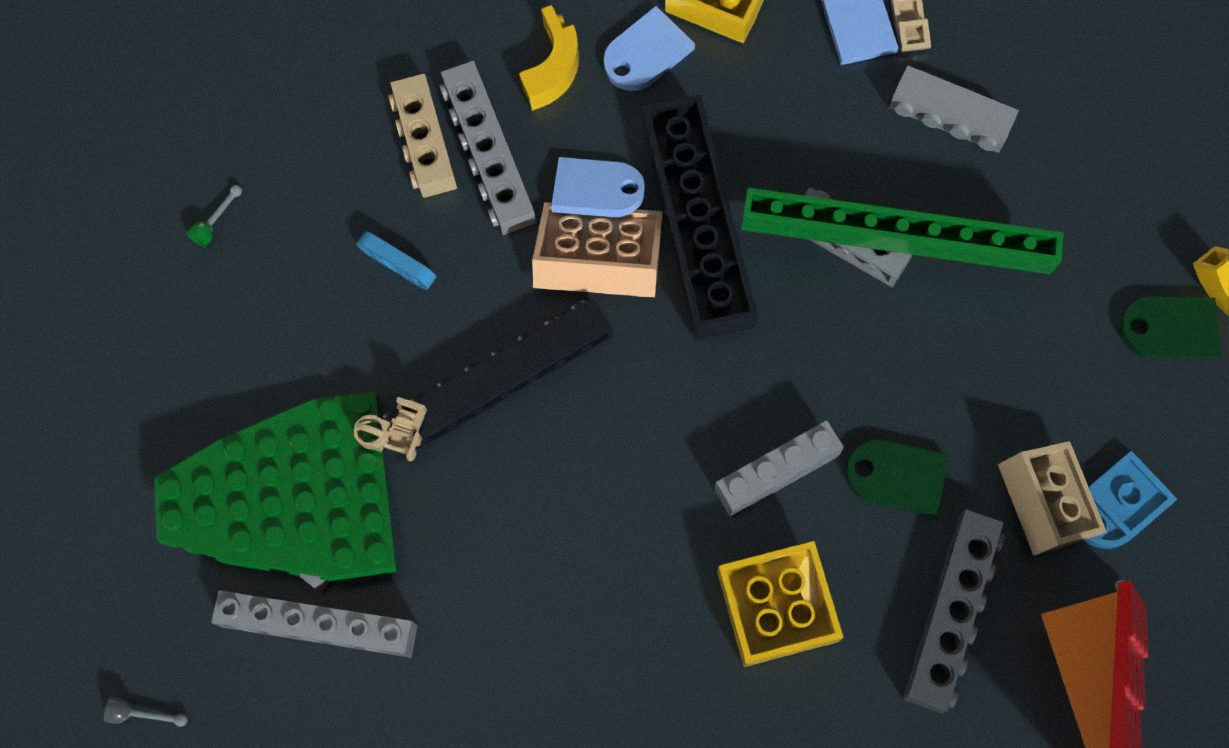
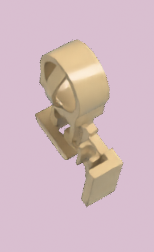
M397 397V409L400 411L396 419L392 418V425L389 421L375 415L363 416L356 422L353 432L361 446L380 452L383 451V448L405 454L408 461H413L417 454L415 451L416 446H420L422 441L419 429L427 409L425 405ZM403 407L417 411V413L404 410ZM376 422L382 427V431L366 424ZM360 431L369 432L379 438L374 442H364L360 438Z

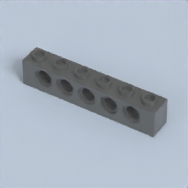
M967 509L959 515L903 700L938 713L948 712L949 707L954 708L959 695V689L955 688L958 675H964L969 658L964 656L967 644H973L978 630V626L974 625L977 612L982 613L987 600V595L983 593L986 581L991 582L996 570V564L992 563L995 551L999 552L1004 543L1005 533L1001 532L1004 522ZM969 543H976L980 546L982 550L980 558L970 554L968 550ZM960 573H966L972 578L973 586L971 589L965 588L960 584ZM952 603L962 607L964 611L962 620H957L951 616L949 607ZM942 634L949 635L954 640L952 652L946 651L941 647L940 637ZM932 666H939L943 669L945 680L942 684L936 683L931 678L930 670Z

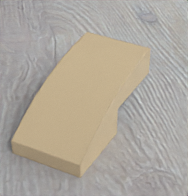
M891 0L893 21L901 52L930 49L931 41L928 19H924L922 0Z

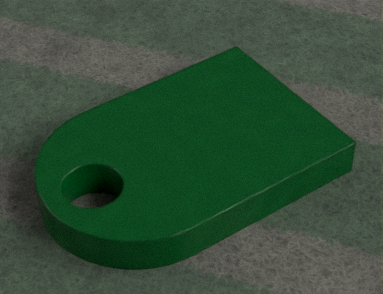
M1144 297L1132 303L1121 317V337L1125 345L1141 357L1148 359L1214 361L1221 357L1215 298ZM1130 321L1142 323L1145 329L1144 334L1134 333L1130 328Z
M884 440L868 441L860 445L851 455L846 468L847 481L854 494L865 502L936 518L939 513L948 454ZM859 461L869 463L872 468L871 475L867 477L858 475L855 471V464Z

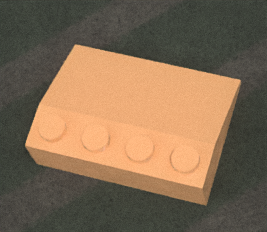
M544 202L532 259L533 288L655 297L663 211L636 209L634 212L622 217H604L552 212V203Z

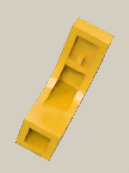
M552 5L542 8L541 11L543 24L552 42L553 50L543 63L519 73L522 90L532 111L544 107L562 96L572 84L579 65L578 41L574 25L566 27L562 15H556Z
M1214 246L1195 261L1193 266L1206 293L1210 298H1215L1216 305L1229 317V249Z

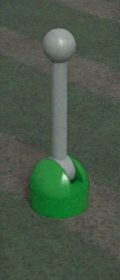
M233 185L230 188L228 197L209 220L193 224L186 232L187 236L199 246L206 248L214 236L211 226L231 201L242 194V188L239 185Z

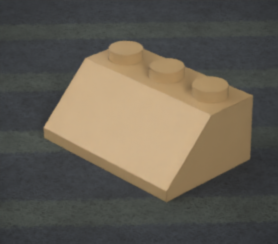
M1070 441L1020 452L998 464L1033 556L1054 551L1107 532Z

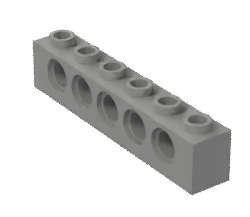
M474 60L442 71L441 75L444 83L440 84L439 87L444 101L450 100L453 108L448 110L454 126L460 125L463 133L458 134L463 150H470L473 157L468 159L474 176L480 175L482 183L478 184L483 201L489 200L492 209L488 210L493 227L499 226L502 234L505 235L535 224L536 218L533 207ZM463 97H472L467 101H461ZM474 121H481L477 126L470 125ZM485 145L492 146L487 151L479 150L481 147ZM495 170L502 171V173L498 176L489 175L492 171ZM505 195L512 197L511 200L507 202L499 201V199Z
M220 590L218 591L211 621L212 624L222 628L412 658L418 627L417 624L410 620Z

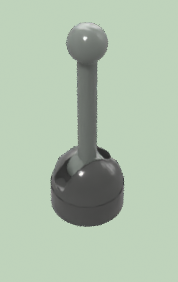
M110 696L104 711V722L111 724H120L129 719L130 716L174 722L178 727H183L188 722L187 716L183 713L173 716L134 710L128 700L116 696Z

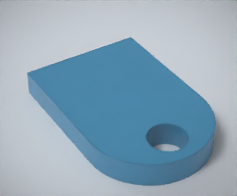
M1130 451L1089 486L1107 532L1084 541L1102 549L1117 548L1135 537L1173 504L1177 498Z

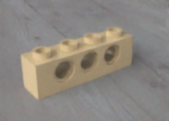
M425 73L390 82L393 94L388 95L393 112L398 111L400 119L395 120L400 138L405 136L407 145L402 146L406 162H412L414 171L409 172L413 188H420L423 198L457 189ZM412 109H419L416 113H409ZM419 134H427L422 139H416ZM425 160H434L433 163L429 165L422 164Z

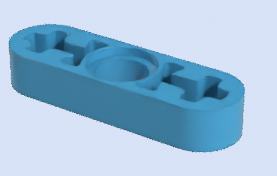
M365 231L356 243L365 254L424 290H428L437 278L426 266L370 232Z

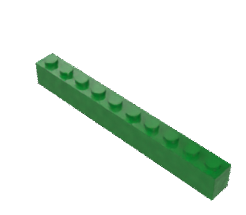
M755 188L747 189L741 230L1050 275L1061 263L1064 232Z

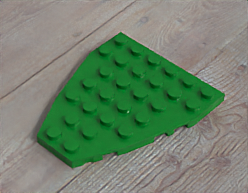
M376 391L312 399L222 438L155 477L156 531L159 543L171 547H181L187 552L196 555L201 553L229 565L265 571L275 569L287 571L290 575L296 576L306 574L318 576L320 580L327 581L397 572L383 451L364 448L356 440L353 432L356 422L361 417L366 415L379 417ZM376 422L366 424L379 429ZM360 431V438L364 442H374L379 438L369 432Z

